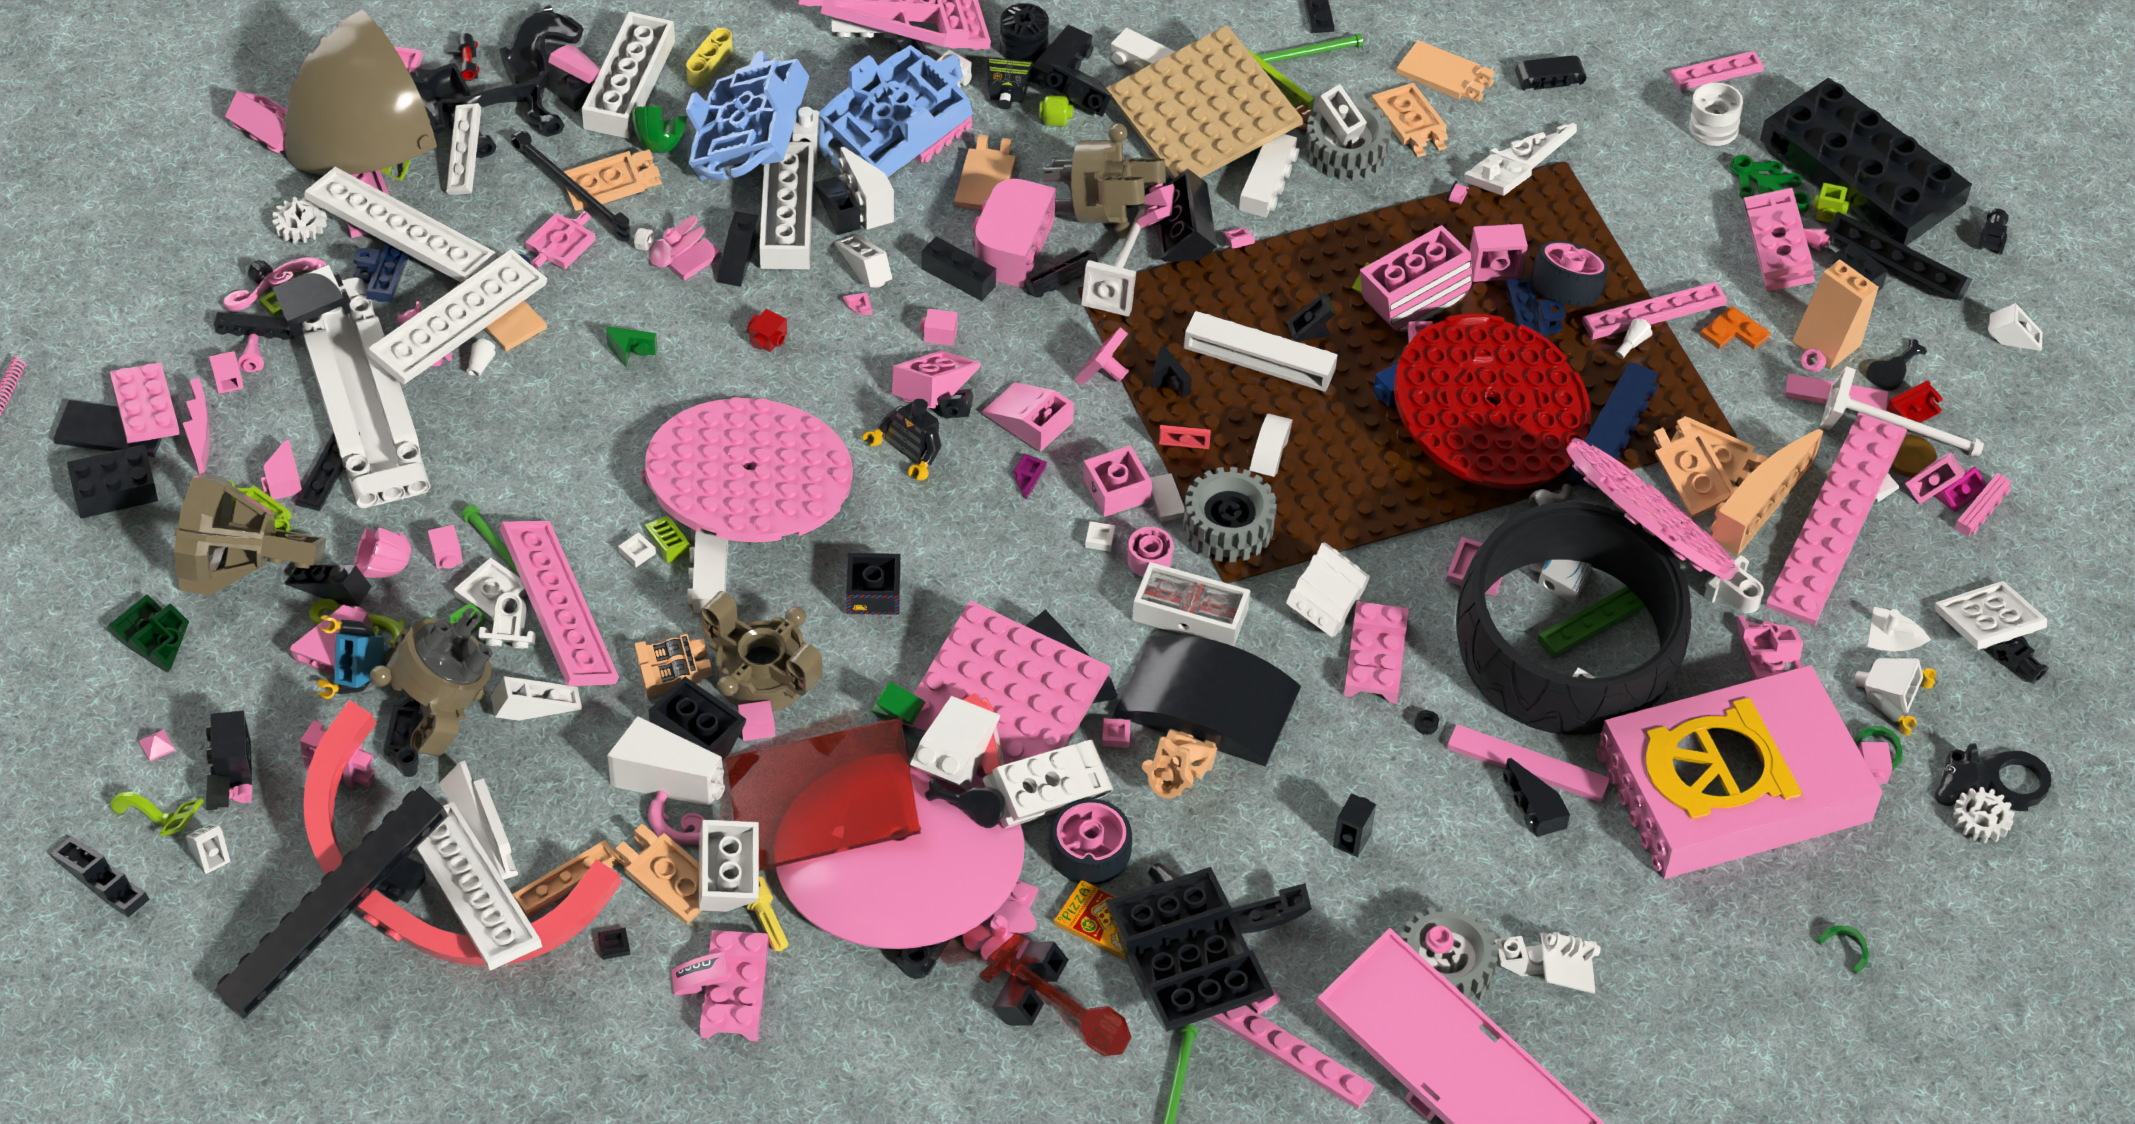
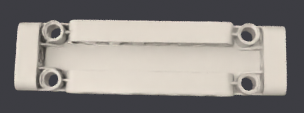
M350 278L341 280L344 286L339 287L340 290L346 289L351 303L347 304L350 313L345 314L343 308L338 307L301 323L304 333L305 346L332 433L335 434L339 455L342 458L343 467L346 468L356 503L360 508H368L424 494L429 491L431 485L423 464L418 438L400 382L367 355L368 348L385 337L379 318L375 316L372 301L366 299L367 289L364 281L361 278Z

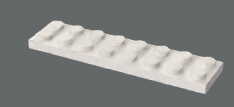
M334 167L305 191L306 200L461 283L495 260V251L337 167Z
M511 249L368 348L367 355L405 385L544 287L547 283V278Z
M451 802L444 805L443 807L448 817L416 848V851L488 969L491 971L541 948L542 943L539 936L455 803Z

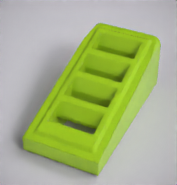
M668 515L645 524L647 532L666 563L690 555L688 540ZM665 523L667 524V526L662 527L660 529H654L657 526L663 525ZM670 530V532H668V533H665V534H663V535H659V534H661V533H663V532H666V531Z

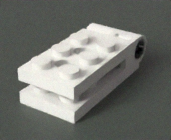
M1092 740L996 767L992 774L983 778L986 787L995 788L1004 796L1005 808L1003 817L1000 820L1004 829L1058 813L1074 801L1087 798L1099 799L1114 791Z

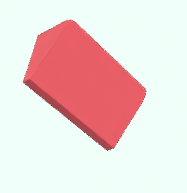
M1160 425L1158 444L1209 449L1211 430Z

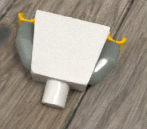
M1904 655L1894 658H1879L1875 660L1870 672L1857 671L1854 683L1856 687L1865 688L1869 703L1877 707L1893 722L1897 721L1900 723L1898 726L1900 733L1910 735L1912 730L1906 725L1914 729L1917 725L1916 719L1912 716L1904 717L1902 714L1908 713L1920 685L1928 689L1933 687L1936 671L1932 668L1923 670L1919 659L1908 658Z

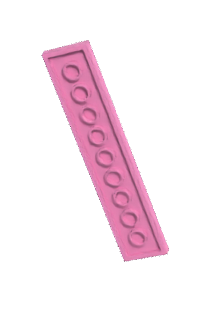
M1860 412L1858 413L1766 602L1767 608L1812 626L1816 625L1906 436V428Z

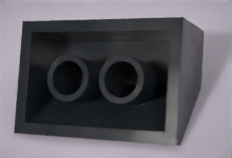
M686 676L648 710L649 722L721 756L722 761L730 754L746 723L745 717Z

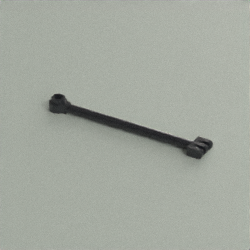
M519 130L510 135L512 138L510 139L511 144L517 151L526 152L613 226V234L622 242L630 240L629 219L623 213L619 212L614 215L531 145L532 139L527 131Z

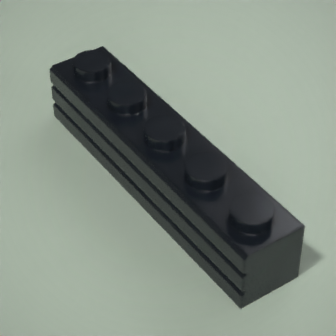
M1086 250L1026 279L1025 284L1028 293L1036 298L1042 297L1044 293L1054 291L1058 286L1066 285L1072 279L1081 278L1085 274L1088 260L1098 262L1096 253Z
M217 312L214 321L215 332L221 335L226 333L236 336L256 334L258 336H265L268 339L277 337L282 340L294 338L286 318Z

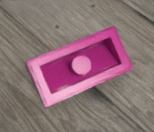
M1976 466L1965 470V474L1961 479L1934 496L1955 513L1977 497L1987 484Z

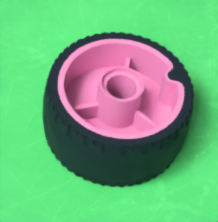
M1549 241L1540 247L1531 270L1530 282L1538 292L1551 300L1565 305L1586 307L1598 301L1606 283L1609 267L1600 255L1586 247L1566 241Z
M1087 798L1069 803L1058 812L1050 831L1049 849L1055 868L1064 877L1077 883L1083 880L1091 885H1098L1118 877L1126 868L1132 851V831L1127 816L1117 806L1105 800Z

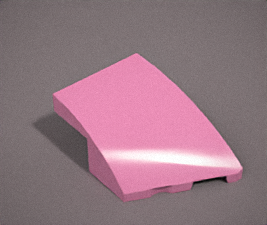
M566 45L550 54L548 60L552 65L589 84L592 82V86L601 70L575 45Z

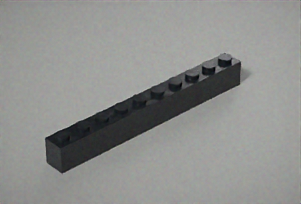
M421 786L415 791L412 790L407 793L402 800V804L395 811L388 812L383 818L382 824L375 831L368 832L362 839V844L355 851L348 852L343 857L342 864L335 871L328 872L322 878L321 884L314 891L308 892L293 912H288L283 916L280 925L273 932H269L262 937L259 946L252 953H247L240 959L239 966L231 974L228 973L219 980L218 987L215 989L219 997L240 1017L246 1018L448 817L444 807Z

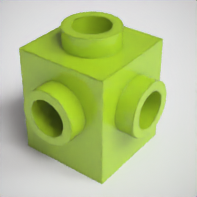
M1823 183L1820 196L1816 195L1814 199L1813 209L1817 210L1815 220L1832 223L1837 212L1847 215L1849 202L1845 201L1847 187Z

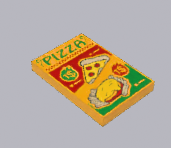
M1081 880L1055 918L1054 925L1127 961L1106 905L1107 900L1116 898V896Z

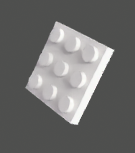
M2004 581L1935 602V612L1977 650L2047 628V618Z

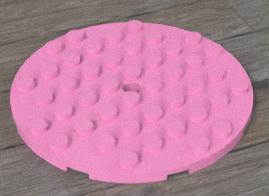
M734 397L696 405L678 413L663 424L649 443L646 452L645 475L648 487L656 495L658 504L682 524L696 531L704 529L716 533V537L740 542L779 541L782 536L797 533L798 536L803 535L832 519L840 511L842 503L849 496L852 486L853 467L849 451L844 442L819 418L790 405L769 401L764 398ZM750 465V468H753V470H746L744 468Z
M1574 438L1566 447L1567 453L1575 462L1573 468L1585 476L1583 479L1594 488L1599 487L1603 493L1613 500V504L1626 512L1624 516L1635 525L1640 522L1643 529L1652 536L1656 535L1665 544L1673 548L1671 551L1681 560H1685L1687 557L1690 559L1689 563L1697 570L1702 572L1703 569H1706L1723 581L1725 579L1731 580L1739 571V568L1734 564V559L1707 531H1703L1693 522V518L1650 483L1647 485L1631 469L1594 445L1589 446L1581 439Z

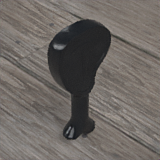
M1910 339L1908 349L1900 356L1893 357L1889 361L1872 362L1866 372L1868 379L1883 390L1893 391L1897 389L1905 378L1906 363L1915 355H1925L1927 352L1926 347L1919 345L1918 340Z
M934 778L929 782V790L925 792V797L928 801L942 799L956 803L961 809L968 811L976 823L984 828L996 826L1004 814V796L995 788L979 786L963 793H957L942 788Z

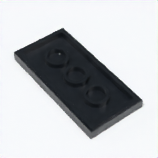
M69 400L53 440L54 444L111 452L145 444L148 457H155L162 438L127 443L117 406Z

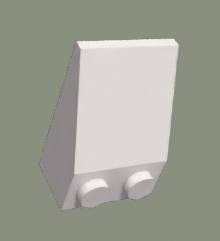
M951 696L922 737L910 765L919 772L967 791L996 728L1000 715Z

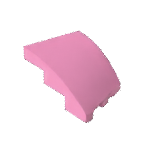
M1738 615V632L1752 680L1783 673V668L1787 662H1795L1796 669L1803 667L1800 661L1803 641L1795 627L1778 625L1765 620L1762 624L1746 621V616Z

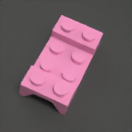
M1356 602L1344 696L1352 697L1360 691L1382 694L1389 703L1397 704L1409 608Z
M712 930L709 955L725 951L729 981L706 985L700 1022L701 1038L709 1039L716 1033H734L743 1035L749 1041L758 1042L769 948L768 933Z

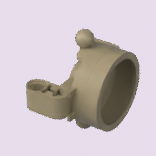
M719 591L701 609L702 630L711 640L708 644L709 647L717 652V688L721 695H724L728 701L737 707L742 704L770 700L772 712L793 704L818 682L823 675L822 656L814 646L805 643L803 640L802 632L798 628L806 620V614L802 608L797 606L789 608L785 614V619L775 616L771 621L743 623L737 618L735 600L728 593ZM760 646L770 647L779 654L776 660L764 665L752 663L745 658L750 650Z

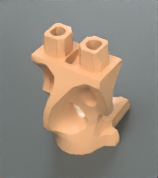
M1170 729L1166 737H1161L1154 760H1146L1142 764V769L1147 773L1149 786L1152 791L1165 799L1181 796L1185 788L1192 787L1193 777L1202 779L1206 771L1212 770L1217 752L1216 743L1208 740L1199 741L1190 734Z

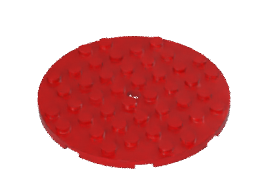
M1475 313L1446 317L1444 321L1434 325L1431 323L1412 338L1399 359L1394 378L1395 401L1401 420L1412 439L1438 465L1450 473L1478 485L1514 490L1536 487L1550 482L1563 474L1571 466L1573 460L1567 453L1566 447L1574 438L1585 441L1588 436L1589 426L1591 425V408L1586 388L1578 372L1574 373L1566 362L1567 357L1538 332L1522 324L1519 327L1505 322L1503 317ZM1493 397L1494 400L1498 401V404L1495 406L1486 398Z

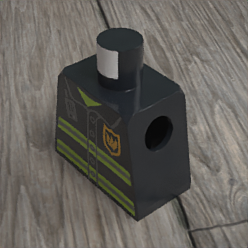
M988 57L989 100H998L999 108L1004 110L1010 109L1012 102L1023 103L1031 82L1033 61Z

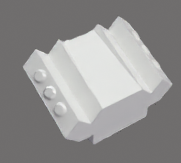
M1321 543L1318 553L1313 555L1306 571L1299 577L1295 589H1291L1286 604L1293 608L1292 613L1297 614L1300 619L1312 622L1329 636L1334 637L1337 633L1341 632L1355 610L1356 602L1360 601V596L1364 592L1370 576L1361 570L1358 565L1353 564L1347 557L1341 555L1336 549H1333L1327 543Z

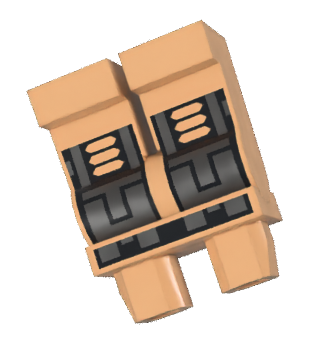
M688 634L680 635V638H670L662 643L646 645L645 641L634 643L647 698L666 694L685 676L698 686H700L699 680L713 676L709 659L695 662V658L707 656L704 638L689 641Z

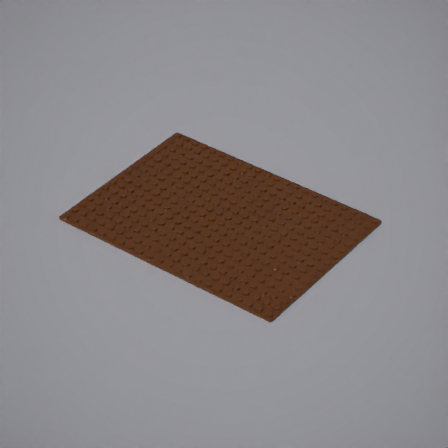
M1567 162L1533 169L1532 175L1504 196L1471 185L1467 186L1469 189H1466L1468 192L1461 204L1452 201L1448 202V191L1255 241L1254 244L1216 251L1204 256L1199 261H1178L1136 272L1130 316L1085 306L1103 343L1120 327L1128 333L1114 351L1112 357L1129 370L1122 379V382L1168 473L1172 474L1184 505L1189 486H1193L1194 480L1198 476L1203 479L1205 472L1210 470L1212 474H1216V468L1221 467L1224 468V472H1230V467H1237V473L1243 474L1244 469L1250 470L1259 433L1267 414L1293 420L1288 443L1282 450L1277 474L1273 477L1251 471L1250 476L1252 478L1256 475L1262 477V485L1268 483L1271 486V493L1275 494V504L1277 506L1272 539H1270L1266 549L1262 547L1260 554L1255 556L1251 552L1250 559L1245 561L1242 560L1241 556L1237 557L1236 562H1229V557H1223L1222 562L1216 561L1215 555L1211 553L1210 557L1224 583L1240 581L1310 561L1313 555L1318 553L1321 543H1327L1333 549L1342 552L1527 500L1537 490L1545 489L1555 492L1561 490L1564 484H1570L1572 487L1580 485L1568 480L1571 466L1563 474L1550 482L1526 489H1496L1462 479L1438 465L1423 452L1405 428L1396 404L1388 407L1375 396L1373 392L1375 375L1399 362L1406 346L1409 344L1408 330L1402 332L1394 330L1364 300L1362 294L1352 289V286L1360 274V269L1364 268L1366 262L1371 264L1441 225L1470 252L1474 227L1522 224L1528 245L1522 278H1530L1532 266L1540 247L1549 241H1566L1581 245L1594 251L1607 262L1609 267L1608 275L1598 301L1586 307L1563 304L1566 314L1565 318L1561 320L1563 325L1562 331L1556 334H1547L1548 340L1567 357L1566 362L1574 373L1578 372L1584 383L1591 408V425L1589 426L1588 434L1630 361L1658 372L1656 383L1659 384L1658 390L1654 398H1648L1650 402L1645 414H1639L1640 420L1634 432L1630 430V439L1626 448H1620L1619 462L1631 470L1658 463L1655 451L1660 448H1658L1653 440L1655 436L1654 431L1664 428L1671 442L1677 431L1675 428L1677 420L1685 416L1737 438L1730 423L1666 321L1651 324L1652 336L1631 349L1623 359H1619L1615 352L1623 344L1627 331L1594 340L1589 336L1582 324L1583 316L1652 298ZM1472 279L1469 291L1457 304L1426 320L1432 321L1434 325L1444 321L1449 316L1475 313L1503 317L1505 322L1516 325L1505 287L1506 280L1473 282ZM1083 286L1078 288V294L1081 300L1083 295ZM1534 288L1538 304L1539 300L1550 299ZM1325 293L1330 297L1336 315L1326 322L1330 333L1329 336L1299 342L1338 354L1335 373L1326 392L1184 348L1185 331L1195 311L1272 335L1281 336L1292 341L1294 339L1287 321L1320 294ZM1554 307L1550 308V310H1551L1552 312H1557V311H1558L1557 308H1554ZM1550 321L1551 326L1555 325L1553 321ZM1163 345L1192 377L1191 394L1184 398H1181L1176 391H1173L1168 382L1154 389L1151 388L1153 369L1159 349ZM1493 397L1486 398L1495 406L1498 404V401L1494 400ZM1160 425L1211 430L1209 449L1158 444ZM1215 514V515L1213 516V519H1214L1216 522H1217V519H1218V514ZM1241 515V523H1244L1246 519Z

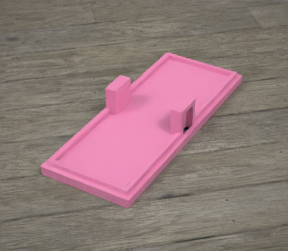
M1391 928L1376 940L1315 1001L1316 1005L1409 1089L1404 1100L1430 1122L1438 1116L1445 1124H1605ZM1483 1025L1499 1040L1496 1043L1493 1042L1479 1029L1480 1026Z

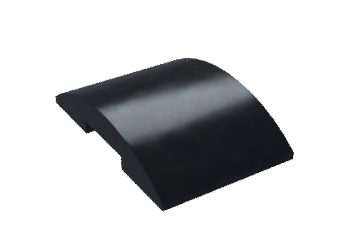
M1188 635L1152 636L1121 697L1114 716L1163 733L1169 727L1216 743L1217 751L1266 767L1301 689V685L1271 663L1229 644Z
M1211 867L1106 901L1112 923L1133 976L1150 1010L1166 1032L1274 996V992L1253 950H1249L1232 916L1231 906Z

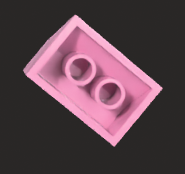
M237 91L225 117L233 121L232 125L237 129L250 132L249 136L259 142H266L268 149L277 153L285 151L283 136L286 135V122L284 121V114H287L288 110L266 96Z

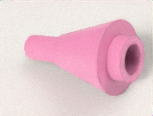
M1803 228L1809 246L1819 252L1823 248H1828L1831 241V235L1827 234L1828 229Z
M256 334L249 335L248 345L238 361L241 370L251 373L261 371L264 367V361L258 346L259 337Z

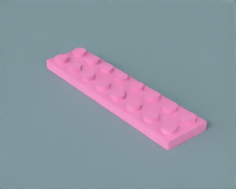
M550 521L502 522L499 530L567 686L616 684L619 679L618 673Z

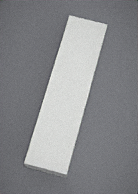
M478 103L456 105L446 189L449 195L472 193L481 106Z

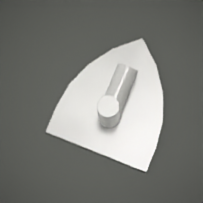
M1874 607L1868 647L1886 651H1905L1920 647L1931 640L1920 626L1911 619L1901 615L1898 610L1892 609L1890 611Z

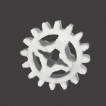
M293 197V202L291 203L285 200L284 207L277 206V212L272 214L274 230H276L278 237H284V241L292 238L293 243H297L298 239H302L304 243H307V238L310 237L315 240V234H323V228L327 227L326 211L316 204L308 202L305 197L301 201Z
M1980 787L1979 792L1976 793L1973 788H1970L1968 794L1961 793L1959 800L1955 803V811L1953 813V819H1957L1955 826L1957 828H1964V836L1969 833L1972 834L1973 841L1981 837L1983 843H1987L1988 838L1997 842L1999 836L2006 837L2008 830L2011 829L2014 822L2012 820L2014 812L2009 811L2011 803H2003L2004 795L1994 796L1995 790L1993 789L1989 793H1985L1984 788ZM1968 806H1970L1969 812L1966 811V808ZM1998 818L2001 819V822L1999 824H1997Z

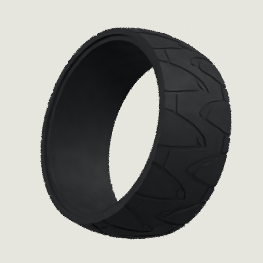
M1555 502L1524 510L1509 518L1508 521L1503 522L1493 531L1477 550L1463 578L1457 604L1456 633L1464 666L1478 690H1481L1483 696L1504 714H1508L1510 718L1522 724L1524 723L1526 726L1549 733H1563V735L1601 733L1605 720L1652 707L1667 691L1678 673L1686 655L1691 632L1690 619H1692L1690 592L1683 569L1680 568L1681 565L1670 548L1659 537L1649 534L1643 529L1640 522L1635 525L1629 521L1622 512L1584 502ZM1546 560H1573L1589 563L1591 567L1601 570L1624 583L1641 599L1656 625L1660 640V650L1641 666L1615 676L1578 678L1555 673L1529 661L1502 637L1489 614L1485 593L1501 577L1526 565L1546 562Z

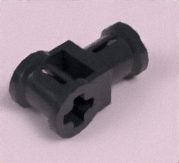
M1995 208L1987 213V221L1979 240V250L1983 248L1998 251V254L2002 255L2007 239L2006 232L2008 226H2005V224H2007L2009 219L2006 211Z
M2023 636L2013 638L2005 643H1999L1993 648L1994 657L2001 665L2007 666L2013 672L2021 670L2030 678L2029 681L2032 684L2040 680L2049 669L2047 665H2042L2033 657L2035 650L2028 645Z

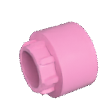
M1144 527L1135 531L1128 543L1127 562L1129 568L1141 577H1144L1149 562L1171 568L1174 546L1171 536L1166 531L1157 527Z

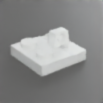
M1492 153L1471 170L1464 173V182L1504 196L1532 175V167Z

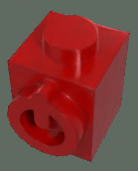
M767 308L760 315L755 314L746 329L752 345L759 350L765 349L768 352H771L776 346L780 347L787 335V318Z

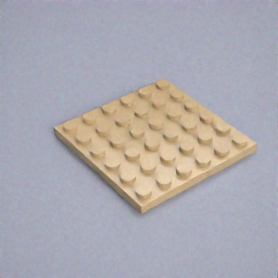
M1228 25L1106 88L1112 94L1111 100L1154 156L1165 159V170L1172 179L1176 178L1187 168L1202 178L1303 124V118Z

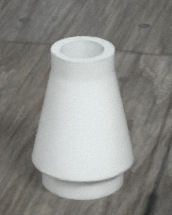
M477 339L472 344L469 364L466 370L469 375L481 377L482 372L496 354L494 351L495 345L486 339Z

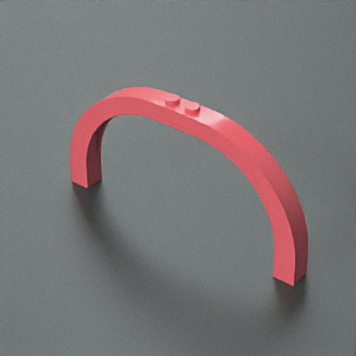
M351 700L347 702L323 735L314 752L305 783V826L313 853L325 875L330 871H335L342 864L341 861L343 859L334 828V804L341 776L355 751L377 724L371 713ZM596 859L565 900L544 917L531 923L541 940L542 947L504 965L530 960L548 953L580 933L596 918L622 884L620 875ZM375 890L356 908L364 915L362 917L364 921L375 928L380 925L386 929L385 934L397 943L403 940L423 953L458 964L487 966L468 935L455 934L433 927L416 918Z

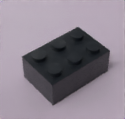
M145 444L67 462L80 519L159 501Z

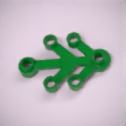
M1738 155L1730 164L1731 172L1739 176L1741 186L1739 196L1742 199L1754 195V189L1750 186L1749 178L1757 183L1759 194L1784 189L1778 184H1788L1790 187L1795 188L1799 187L1802 182V177L1797 173L1779 175L1783 168L1779 161L1753 162L1746 155ZM1768 171L1772 175H1762L1759 172ZM1804 192L1794 193L1799 212L1807 211L1811 201L1810 196Z

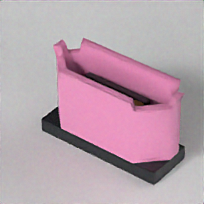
M1455 180L1447 195V201L1461 204L1468 192L1466 189H1469V187L1457 184L1458 181Z

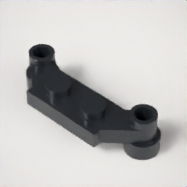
M409 697L400 705H393L384 745V754L391 756L402 774L406 777L416 775L419 765L418 752L411 748L410 741L414 730L419 725L422 709L420 703L412 697Z

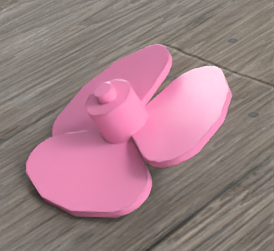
M696 215L688 217L675 228L666 229L663 234L664 239H660L652 245L649 259L653 266L658 268L668 266L674 257L681 255L691 248L705 232L703 227L696 228L688 233L698 221Z
M1006 900L987 920L962 934L964 946L973 952L981 950L982 958L988 962L1005 964L1018 961L1030 941L1023 936L1012 933L1029 934L1033 932L1036 928V919L1031 911L1022 904Z

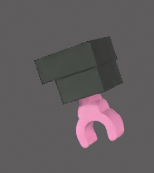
M207 775L206 810H217V807L229 808V799L240 803L251 802L252 785L242 784L230 788V776Z

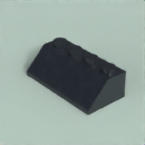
M1187 168L1165 185L1173 184L1175 191L1172 215L1156 223L1160 255L1164 262L1199 261L1204 256L1212 253L1217 247L1208 184Z

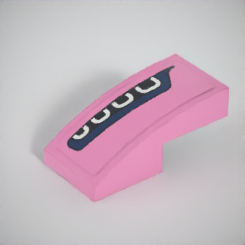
M725 951L696 958L672 969L674 995L703 992L702 986L728 982Z

